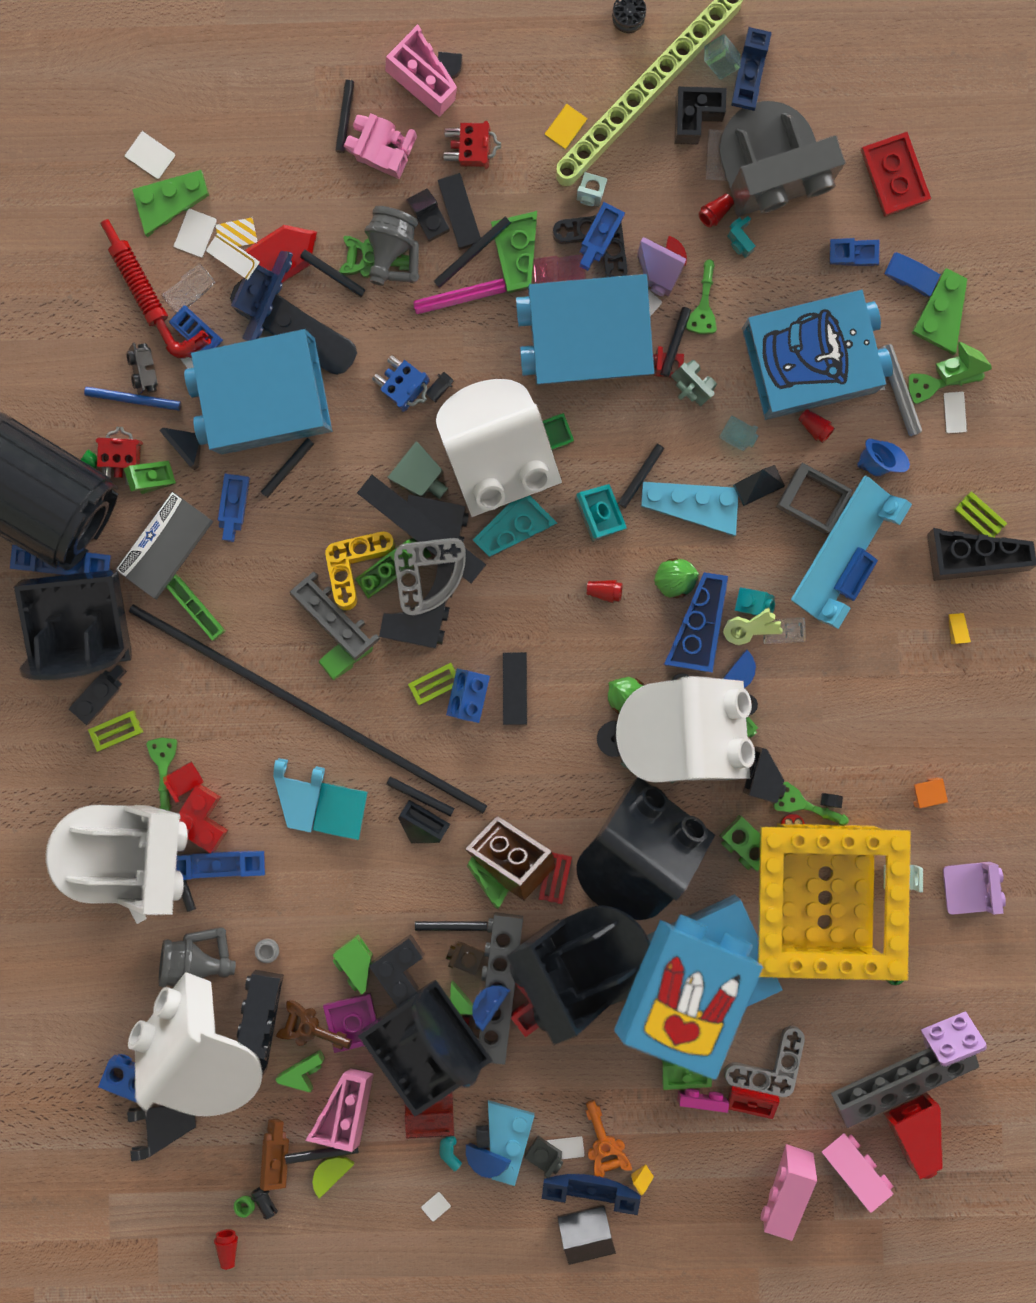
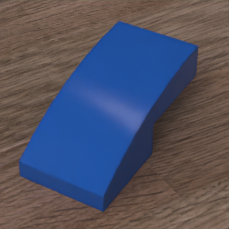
M830 239V264L879 266L880 240Z
M897 252L893 254L884 273L902 286L908 285L925 297L931 296L940 277V274L931 268Z

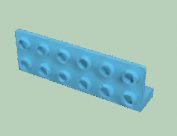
M864 476L798 586L791 601L818 621L839 629L851 608L844 603L836 601L840 595L834 589L836 583L856 549L859 547L866 551L883 520L900 525L912 504L906 499L890 495L871 478Z

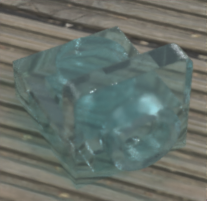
M731 415L719 438L744 451L748 446L752 448L759 436L756 434L758 427L755 425L752 427Z

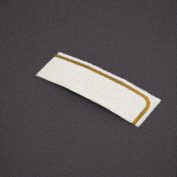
M218 233L206 249L209 254L247 280L260 263V261Z

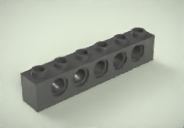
M494 912V918H489L487 933H492L491 943L486 942L484 957H489L488 967L483 966L481 981H486L485 988L490 987L494 982H500L505 988L510 989V992L499 1007L501 1014L497 1017H492L483 1032L480 1030L478 1040L493 1060L491 1063L505 1065L515 982L510 973L511 963L507 955L520 946L523 916ZM499 934H507L510 937V942L506 945L499 944L496 940ZM497 958H504L507 961V966L503 969H498L494 966L493 962ZM487 1031H495L498 1034V1038L494 1041L487 1040L485 1038Z
M929 1047L832 1092L831 1095L844 1124L849 1128L979 1068V1063L975 1054L948 1066H942Z

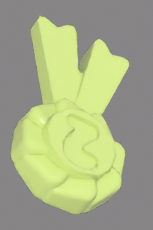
M767 608L751 620L743 619L739 616L729 619L723 633L728 642L742 645L750 642L753 635L782 634L783 630L780 627L781 621L772 622L775 620V614L770 613V609Z

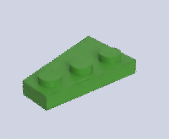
M202 170L132 189L146 237L152 235L153 231L163 224L166 225L171 222L172 218L181 212L187 211L209 196Z
M537 211L509 217L508 220L512 224L495 238L508 293L528 289L529 284L532 282ZM500 220L492 221L491 227L493 228Z
M948 268L944 269L912 334L953 355L956 354L967 278Z

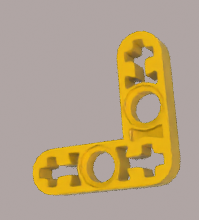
M384 531L334 542L326 548L325 556L333 596L340 609L351 610L357 604L351 564L383 557L395 549V542L390 533ZM383 539L387 542L385 548H382L380 545ZM369 542H373L375 551H372ZM358 544L367 546L363 554H356L354 552V548ZM347 547H349V551L352 556L348 557L346 550ZM336 550H339L341 553L338 559H335L333 556ZM340 571L348 573L347 579L342 582L336 581L335 575ZM341 588H346V592L349 596L347 603H344L343 600H341L343 599V592Z

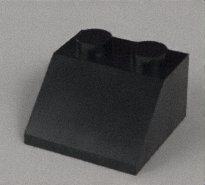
M756 746L755 759L749 768L750 778L746 779L743 793L778 803L779 799H783L786 785H783L784 778L768 749Z

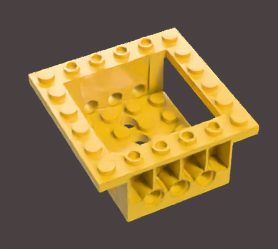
M777 823V827H760L758 963L763 968L759 977L908 981L911 831L883 830L867 825ZM874 855H886L884 954L873 948ZM824 866L831 869V876L826 880H822L819 877V870ZM822 891H829L831 895L830 901L826 904H821L818 900V896ZM822 915L830 917V924L825 928H821L818 925V919Z

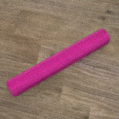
M501 278L415 300L413 302L416 314H421L504 293L507 290L506 283Z

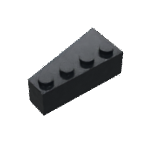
M933 528L927 534L933 581L1026 572L1036 567L1034 541L1004 537L995 538L982 534H965L960 531H943L938 528Z
M255 970L246 979L245 990L248 993L241 1007L243 1018L242 1023L238 1026L237 1038L240 1045L245 1046L256 1055L261 1064L263 1077L268 1068L284 974Z

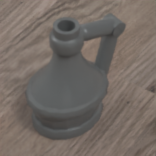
M375 206L372 211L373 218L364 229L374 253V266L370 269V282L379 286H383L387 279L389 281L416 283L419 279V244L414 240V230L418 226V220L394 208ZM409 250V272L389 271L388 269L394 260Z
M215 928L188 933L184 935L183 941L171 942L168 939L163 940L158 986L166 987L169 985L174 987L185 972L202 979L217 974L219 977L234 975L236 961L228 958L226 930L224 928ZM217 938L220 959L205 954L193 942Z

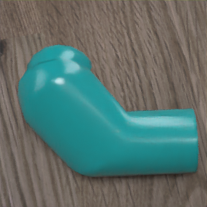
M447 1134L440 1141L439 1155L451 1170L455 1172L462 1165V1162L453 1153V1146L457 1144V1139L452 1134Z

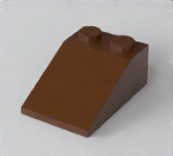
M498 816L466 848V852L501 885L523 901L555 868L551 850Z

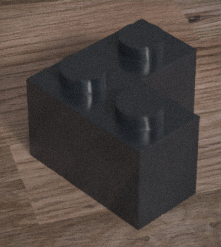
M678 86L675 102L674 144L698 145L701 137L702 121L723 122L726 114L727 88Z
M411 934L377 957L369 965L396 1006L417 993L419 988L407 969L423 959L425 953Z

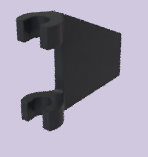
M166 1106L149 1107L148 1110L142 1107L129 1108L127 1111L128 1122L146 1120L148 1146L132 1147L130 1151L131 1161H139L151 1157L196 1128L195 1115L186 1114Z

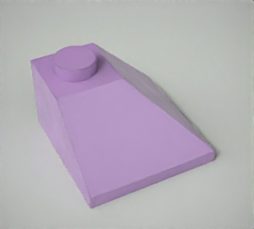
M643 237L637 255L643 273L647 274L648 286L651 287L653 293L659 296H664V294L669 296L682 272L686 258Z

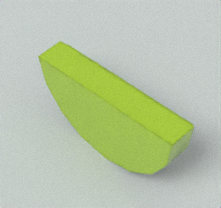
M339 1156L326 1158L320 1162L314 1172L312 1181L314 1192L320 1199L355 1162L348 1157Z

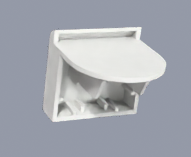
M491 379L477 382L459 390L441 406L436 418L437 428L471 517L562 483L537 406L533 403L527 389L520 383L507 379Z
M683 677L681 680L651 683L638 688L625 701L617 721V746L625 765L633 774L650 782L749 779V767L754 762L755 750L751 740L747 738L746 717L751 712V698L747 690L744 689V681Z
M90 805L81 807L65 816L54 828L49 838L46 849V866L49 876L58 890L67 897L79 902L118 903L143 915L172 914L173 901L180 900L183 893V877L180 871H176L177 851H183L187 843L186 825L184 822H179L180 814L147 805Z
M185 972L173 989L165 987L161 990L155 1001L153 1015L147 1022L138 1021L130 1033L128 1048L135 1051L136 1100L145 1110H148L154 1102L195 1116L221 1115L234 1111L246 1104L257 1093L261 1085L262 1069L256 1055L237 1041L215 1033L211 982Z

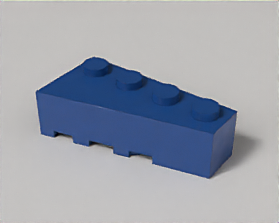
M703 573L664 665L713 673L728 576Z

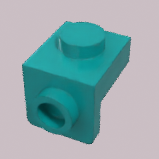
M749 215L743 220L741 217L736 219L729 226L731 230L727 236L732 242L733 250L738 255L742 254L744 258L753 253L756 247L743 231L751 221Z
M740 587L734 611L757 616L769 608L770 613H773L775 609V596L767 592Z

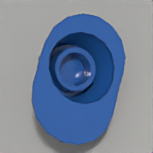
M874 439L866 440V447L861 452L860 461L857 464L858 468L868 471L875 477L883 476L889 472H906L910 467L909 459L902 449L893 443Z

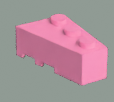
M417 24L386 56L385 71L440 117L455 101L457 87L442 62H439L431 44L427 43L421 28Z
M352 1068L343 1073L328 1099V1103L305 1141L353 1152L360 1145L373 1073Z
M844 1133L824 1149L822 1153L869 1212L872 1213L893 1195L891 1188L894 1186L885 1175L880 1177L874 1170L877 1165L868 1154L863 1156L858 1148L861 1145L852 1134L847 1137Z
M785 1145L775 1181L769 1193L767 1206H764L761 1212L764 1232L793 1240L817 1182L814 1153Z

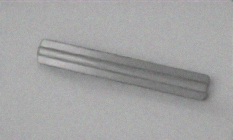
M891 344L884 345L880 349L887 348L891 356L893 374L888 378L908 435H918L922 432V428L894 348Z

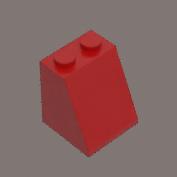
M926 1092L883 1113L908 1165L920 1180L932 1178L937 1175V1171L943 1169L941 1108Z

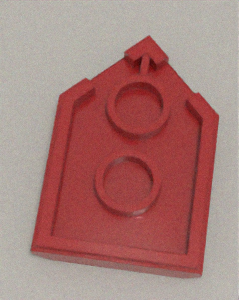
M283 225L244 251L260 261L258 265L269 271H272L280 251L291 252L293 254L291 258L292 265L290 270L284 274L281 281L284 283L310 266L300 256L304 250L311 254L313 253L317 231Z

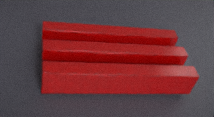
M552 852L553 858H557L550 893L549 896L544 895L548 880L547 876L542 881L538 899L562 904L572 856ZM566 860L559 896L554 897L561 861Z
M736 1086L731 1087V1093L729 1092L727 1099L729 1110L769 1119L774 1118L779 1105V1096Z

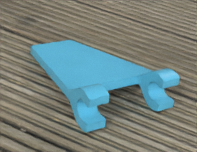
M278 758L275 761L273 777L286 825L288 828L311 833L325 768L316 766L312 772L311 783L285 778L284 774L288 760Z

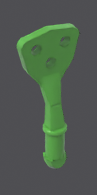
M708 259L703 265L704 272L703 280L701 281V284H703L702 298L698 307L691 313L686 325L688 331L698 334H714L717 330L715 316L709 307V292L713 284L712 278L715 264L713 260Z
M983 372L948 385L942 379H936L927 374H910L909 393L913 403L919 404L929 399L940 388L951 385L962 386L963 384L976 381L980 382L984 379L985 374ZM913 379H917L918 383H914ZM925 384L929 386L927 389L923 387ZM919 393V394L921 395V397H920V398H917V397H916V394Z
M161 737L149 740L146 745L150 757L159 769L160 809L170 811L169 791L164 784L163 777L167 775L168 767L176 755L178 742L176 739Z
M789 782L783 783V785L789 788V792H785L783 799H779L778 803L774 804L775 810L793 812L803 809L812 811L822 816V819L826 818L839 825L848 824L849 819L846 815L831 811L827 807L825 809L814 806L805 800L796 787ZM791 798H795L794 803L790 802ZM779 802H784V806H779Z

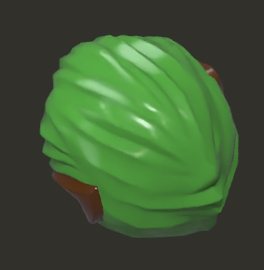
M678 558L668 559L666 562H662L657 569L654 579L655 586L668 598L685 597L693 591L699 572L687 560Z
M631 677L610 681L608 683V702L612 710L619 715L628 697L638 688L644 686V683L637 678Z

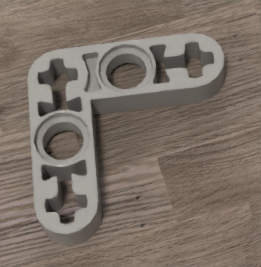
M788 1026L782 1031L774 1070L732 1062L724 1070L726 1081L736 1087L779 1097L790 1096L795 1088L805 1041L803 1032L796 1026ZM793 1032L799 1037L798 1040L793 1041L792 1045L794 1050L797 1049L796 1052L784 1049L785 1046L790 1048V1040L787 1036L792 1035ZM785 1055L794 1057V1064L789 1068L783 1067L781 1064V1060ZM738 1069L740 1074L747 1076V1070L750 1071L748 1083H745L744 1077L738 1076L736 1080H733L729 1073ZM758 1073L764 1074L766 1077L765 1083L761 1086H756L752 1082L753 1077ZM770 1076H773V1081L781 1083L785 1079L789 1086L784 1087L783 1091H780L778 1085L771 1084Z

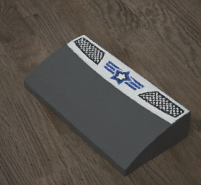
M172 492L115 570L118 569L120 574L157 600L214 521Z

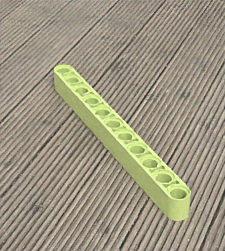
M713 0L558 162L556 178L559 184L563 186L574 184L739 12L743 0H736L737 3L734 4L729 3L727 0ZM717 15L720 17V20L714 21L710 16ZM697 31L703 33L704 37L697 38L694 36L693 33ZM685 49L688 54L680 55L677 50ZM668 66L672 71L666 73L660 67ZM652 83L655 88L648 90L644 87V84ZM629 100H635L639 103V105L637 107H631L627 104V102ZM619 117L623 122L614 124L610 119ZM596 134H603L606 140L600 142L595 140L594 136ZM580 151H586L590 156L582 159L577 154ZM564 168H570L573 171V174L570 176H564L561 173V170Z

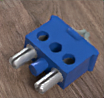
M393 355L390 356L392 360L388 358L387 362L396 368L395 372L388 368L384 373L389 378L387 381L378 374H375L372 380L381 387L380 390L385 396L397 404L402 412L406 411L409 406H415L419 402L423 404L427 400L425 394L427 392V384L430 382L425 372L421 373L406 360L400 362ZM422 392V399L415 400L418 397V395Z

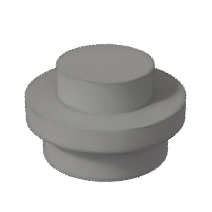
M263 939L256 945L255 955L259 961L271 963L279 955V946L272 939Z

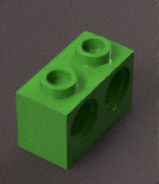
M738 815L719 835L723 839L721 844L730 853L735 850L741 856L738 861L747 870L752 867L758 871L760 856L757 859H751L749 851L753 847L760 848V833L742 816ZM742 830L743 839L738 843L733 842V832Z

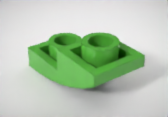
M338 644L319 660V664L331 679L335 680L352 669L354 663L371 653L373 647L354 661Z

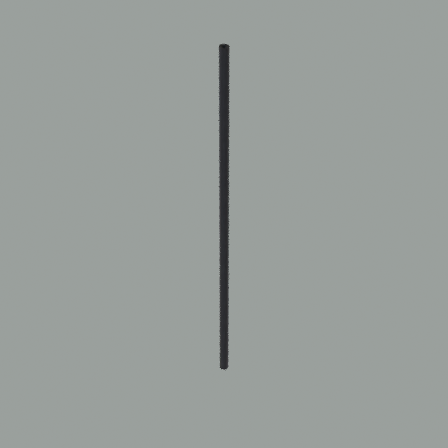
M134 604L130 607L129 613L464 804L482 814L487 807L486 804Z

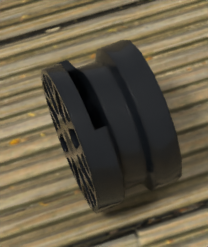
M616 0L614 2L612 20L619 31L634 33L642 27L646 14L644 0Z

